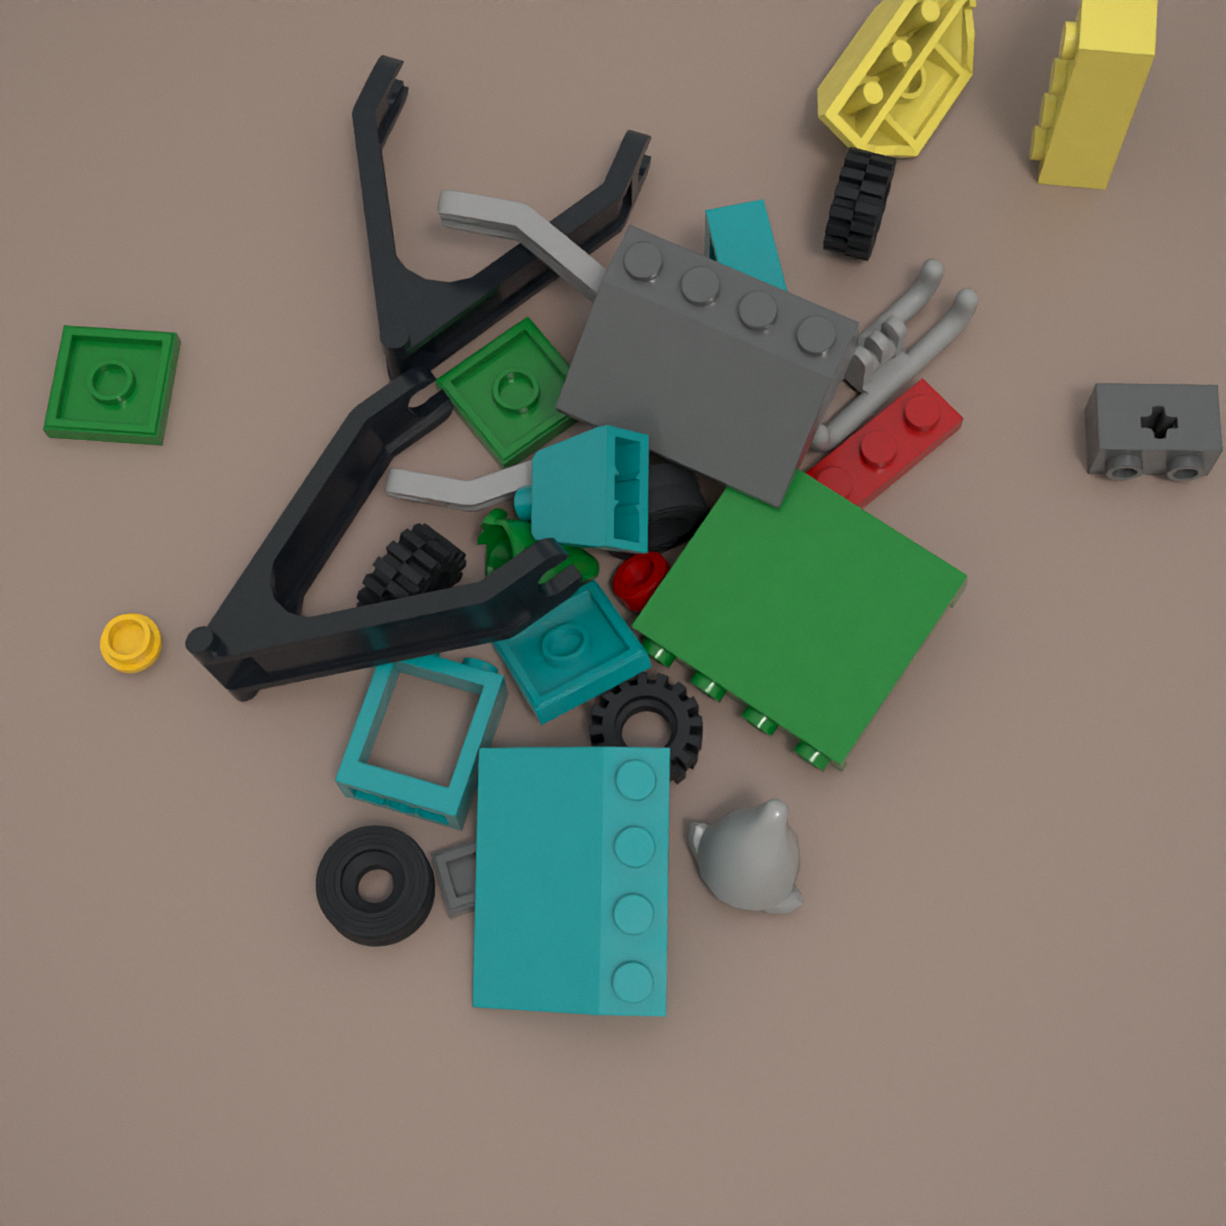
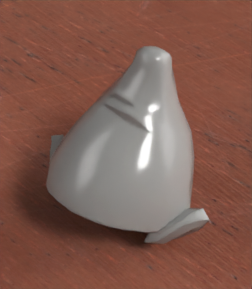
M774 798L757 806L734 809L713 825L705 822L690 823L687 839L694 859L699 865L700 877L720 901L735 908L753 911L763 910V913L768 914L791 913L804 904L801 892L795 885L800 870L798 837L788 824V806L780 799Z

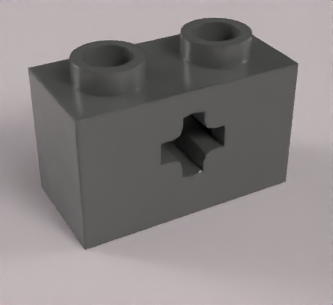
M1096 383L1085 407L1088 474H1106L1108 478L1113 480H1131L1141 475H1167L1169 479L1174 481H1191L1202 476H1208L1223 452L1218 385Z

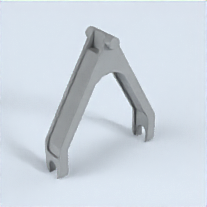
M455 190L441 191L438 214H440L442 219V226L518 241L589 301L594 303L607 269L530 206L521 202ZM532 460L471 481L390 468L385 492L388 493L389 497L467 512H477L513 500L516 491L520 487L532 485Z

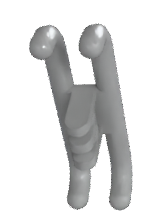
M937 259L926 260L912 286L859 334L858 347L841 382L846 379L861 394L826 425L820 424L809 447L812 451L823 453L838 446L945 349L969 323L976 311L979 298L975 290L964 288L957 293L953 305L941 321L906 353L903 352L907 335L905 324L926 305L939 287L944 275V266L941 261Z

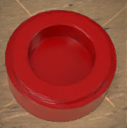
M648 551L646 554H636L627 559L618 568L612 582L613 591L628 610L641 612L671 569V566L658 552Z

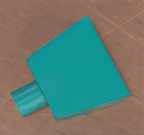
M603 425L537 451L532 459V485L520 487L514 497L515 511L521 520L531 522V534L534 539L539 541L545 538H555L559 544L635 554L648 553L649 435Z

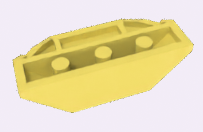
M883 0L873 9L817 88L818 118L848 148L854 147L894 158H914L918 156L973 75L975 30L972 9L976 7V0Z

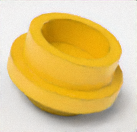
M138 613L122 614L113 618L105 626L100 638L101 654L113 669L123 673H137L150 667L159 657L163 643L162 635L159 628L149 617Z

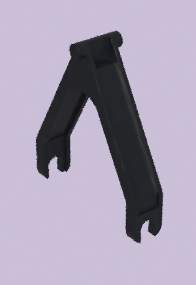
M381 55L354 105L352 118L380 331L379 337L383 353L386 356L387 371L391 382L413 367L426 366L433 370L560 276L521 243L473 277L452 282L425 279L408 270L396 254L382 149L406 102L409 87L404 86V81L395 79L404 61ZM629 129L620 144L604 183L549 222L587 254L593 253L619 234L625 227L648 174L651 156L644 154L651 141V136Z
M417 366L407 370L358 404L348 414L207 627H197L188 634L185 641L186 649L236 700L241 702L249 701L261 689L510 639L569 599L580 588L583 578L574 564L569 565L548 582L538 584L541 577L547 571L570 557L555 538H545L529 546L480 582L312 617L301 616L305 594L393 458L437 428L451 415L454 407L443 389L430 397L425 403L416 407H408L412 396L437 380L426 366Z

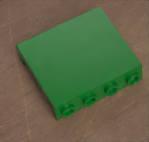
M798 470L779 510L727 487L632 624V628L643 639L641 645L651 659L667 669L670 668L675 660L694 673L689 683L718 703L721 702L726 694L745 707L740 717L769 737H772L776 729L798 742L792 751L818 770L824 772L830 763L843 772L847 766L846 759L948 608H953L965 591L968 575L803 471Z

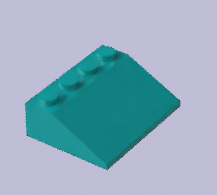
M479 748L472 1007L587 1015L666 1017L670 748Z

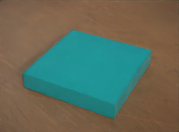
M595 579L581 586L569 599L518 635L510 639L491 643L541 726L652 667L646 650Z

